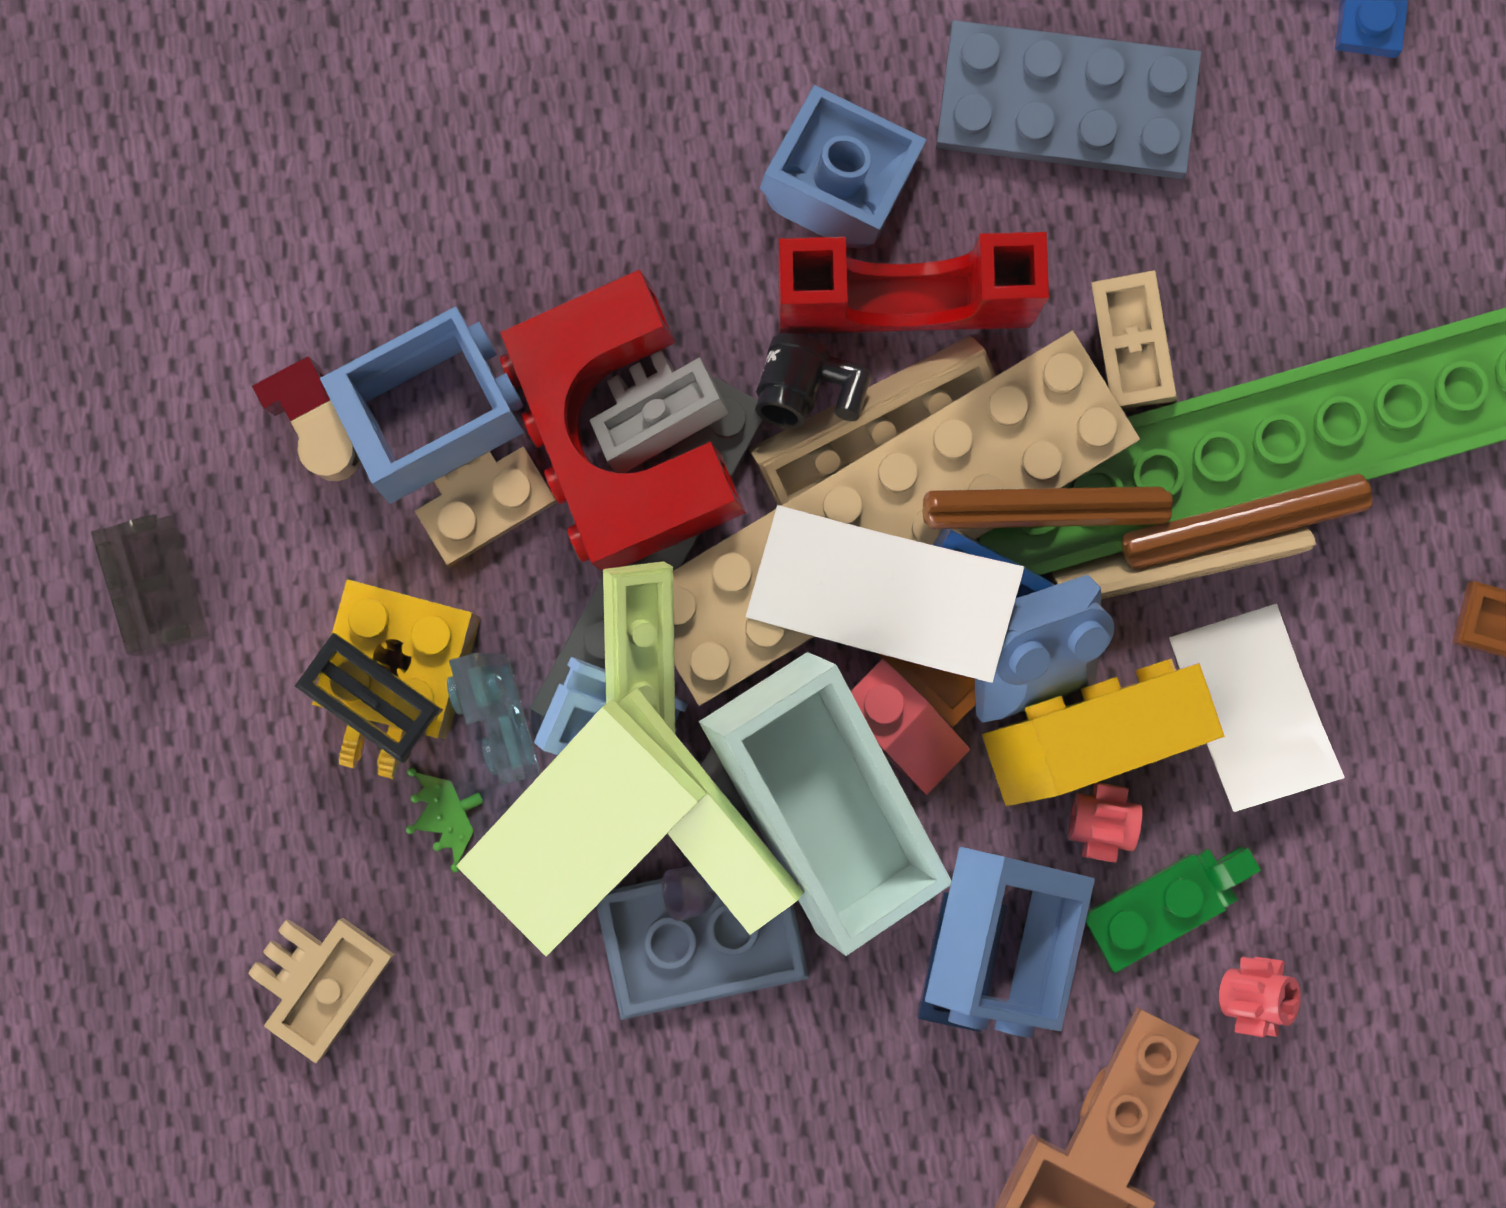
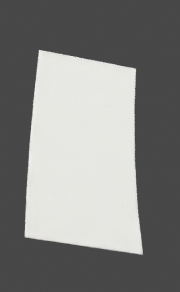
M777 505L746 617L863 650L993 683L1024 567L873 531Z
M1277 603L1169 637L1179 668L1197 663L1201 665L1225 735L1223 738L1207 743V746L1234 812L1345 778L1302 675Z

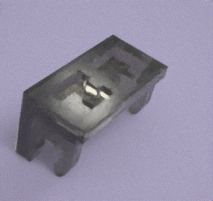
M152 514L111 527L91 531L127 655L146 657L210 637L173 516L157 518V514Z

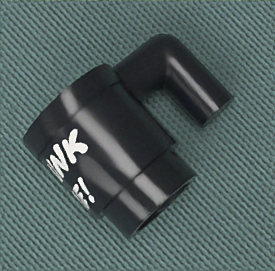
M784 333L772 338L767 352L768 357L756 390L758 401L755 411L760 418L782 428L794 429L803 426L807 413L811 412L815 406L822 381L842 385L834 411L836 416L846 421H856L859 419L871 381V374L866 366L831 357L830 352L821 343L800 334Z

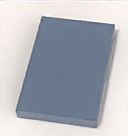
M697 870L614 888L597 905L621 1020L809 979L793 905L750 935Z

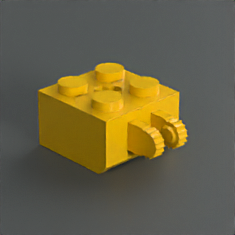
M347 579L332 633H337L389 671L390 666L385 664V656L389 650L395 651L394 645L403 643L402 653L411 657V664L408 670L398 668V677L443 709L438 718L433 720L428 727V732L425 735L439 739L447 738L481 617L465 610ZM338 652L331 660L332 663L415 721L421 713L417 708ZM322 673L318 680L319 686L368 721L371 720L389 725L387 734L396 741H401L406 734L405 731ZM313 700L312 705L322 707L320 704ZM348 724L341 746L339 764L354 769L362 757L366 737ZM383 749L380 751L377 762L378 775L393 779L399 766V761Z

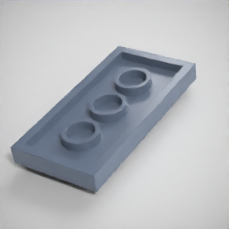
M952 20L936 148L1183 179L1187 174L1201 51Z

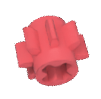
M1098 782L1093 784L1092 795L1076 793L1070 814L1068 839L1084 843L1082 857L1116 863L1118 849L1130 852L1135 851L1142 824V805L1127 802L1129 788Z
M1242 957L1240 959V969L1231 968L1224 974L1219 989V1004L1225 1016L1237 1018L1235 1024L1236 1033L1263 1038L1266 1035L1277 1037L1279 1035V1025L1289 1026L1295 1021L1300 1008V986L1296 978L1283 976L1285 965L1283 960Z

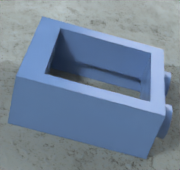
M456 306L320 378L372 485L389 504L524 433L514 413L524 407L520 396L512 385L507 373L496 378L487 360L497 355L480 321L468 326ZM463 351L493 410L396 461L367 402Z
M959 846L925 1002L950 1009L949 1022L974 1029L987 1030L989 1019L996 1020L994 1029L1026 1038H1033L1035 1027L1062 1031L1095 878ZM1006 885L1033 891L1009 1000L981 995Z

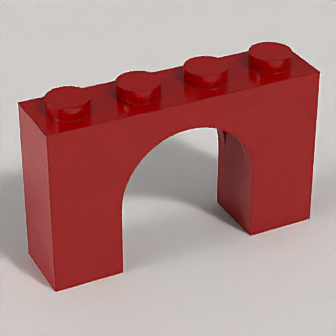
M1047 232L980 233L973 250L965 255L947 260L912 264L871 263L849 258L846 255V237L779 238V334L1031 328L1049 299Z
M640 269L500 332L508 352L500 356L503 371L507 373L516 391L522 389L530 407V410L522 413L524 424L535 446L539 448L545 445L552 463V467L544 470L546 480L556 501L560 505L568 503L575 524L567 527V531L573 548L581 562L584 563L590 560L591 564L602 572L603 569L623 567L746 513L723 456L711 442L636 473H614L600 469L591 464L584 452L580 438V418L584 404L593 388L613 371L676 343L655 291Z

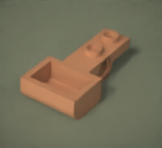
M1137 1007L1108 1066L1102 1068L1097 1074L1083 1101L1079 1115V1124L1066 1150L1031 1134L995 1208H1153L1156 1202L1150 1195L1128 1183L1199 1039Z

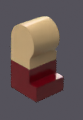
M307 356L252 385V388L265 410L274 416L284 411L286 412L299 437L297 451L300 461L307 470L327 481L338 482L348 479L360 466L361 461L320 380L321 377L325 376L323 371L313 359Z

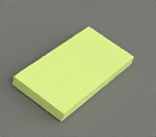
M611 699L593 716L456 867L547 956L707 793Z

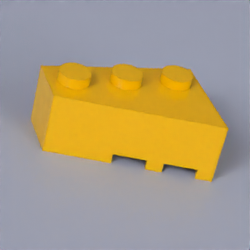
M1170 658L1135 670L1139 681L1137 683L1121 688L1118 677L1098 682L1080 689L1083 701L1065 706L1062 695L1025 707L1028 719L981 734L1005 806L1060 796L1225 737L1200 663L1176 670L1173 660Z

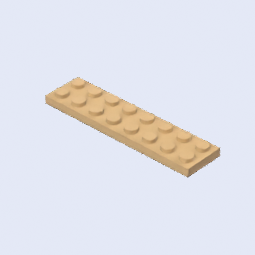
M1072 330L782 506L933 545L942 529H932L928 524L924 523L922 514L923 498L927 492L936 490L1062 488L1137 443L1140 438ZM776 509L673 571L674 665L699 706H702L815 637L746 617ZM994 528L957 530L976 540Z

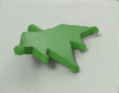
M414 767L409 768L407 774L410 777L415 776L424 786L418 794L411 796V801L413 803L423 801L429 804L414 825L406 827V832L413 834L415 830L442 833L440 841L433 844V849L440 851L442 848H452L454 863L451 865V870L458 872L459 869L456 865L474 832L465 811L484 802L479 792L460 801L451 781L416 773Z

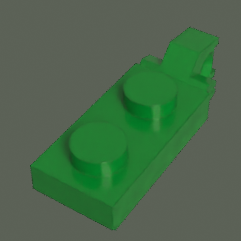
M1241 846L1218 860L1214 858L1210 849H1206L1196 855L1189 853L1088 910L1085 925L1112 972L1116 973L1226 911L1225 907L1238 900L1231 887L1238 885L1261 871L1248 847L1244 849Z

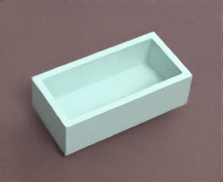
M807 652L699 721L770 851L803 890L804 893L798 901L817 935L845 956L951 885L952 881L836 664Z

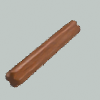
M1355 474L1128 532L1122 536L1123 555L1129 567L1137 570L1367 511L1373 505L1371 486L1363 475Z
M1162 487L929 491L924 495L922 514L924 523L928 524L932 529L1165 524L1171 519L1173 498L1171 493Z

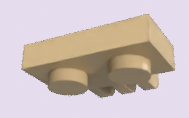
M523 446L499 461H496L491 451L436 479L434 483L442 495L415 510V513L446 565L451 567L558 502Z
M344 918L337 921L323 942L296 923L286 919L278 931L287 940L298 946L294 953L271 940L263 953L282 967L280 973L277 974L268 966L255 962L248 974L282 999L264 1027L311 1061L318 1063L327 1053L395 954Z

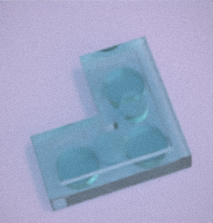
M473 653L449 660L453 676L447 679L450 701L457 714H464L466 725L485 724L488 737L482 740V750L489 771L493 775H499L501 786L538 777L541 772L508 654Z

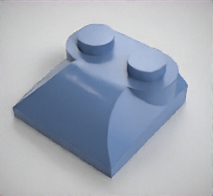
M814 85L768 166L760 190L765 194L770 207L784 218L824 237H846V247H867L874 244L879 238L885 222L927 139Z
M1088 574L1016 598L993 683L975 679L976 716L982 723L1009 717L1025 711V707L1061 695L1063 698L1080 692L1081 688L1095 684L1098 657L1106 650L1112 640L1114 622L1112 617L1101 607V587Z

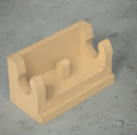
M1155 270L1091 282L1108 386L1123 412H1134L1137 407L1156 404L1157 407H1164L1178 403Z

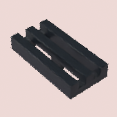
M332 633L294 686L401 763L407 761L418 741L422 740L433 720H436L443 711L437 704L337 633ZM338 652L421 711L415 721L332 663L331 660ZM322 673L405 731L406 734L401 741L398 742L316 684L315 682Z

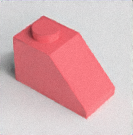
M883 658L851 690L884 755L925 795H928L971 750L933 706Z

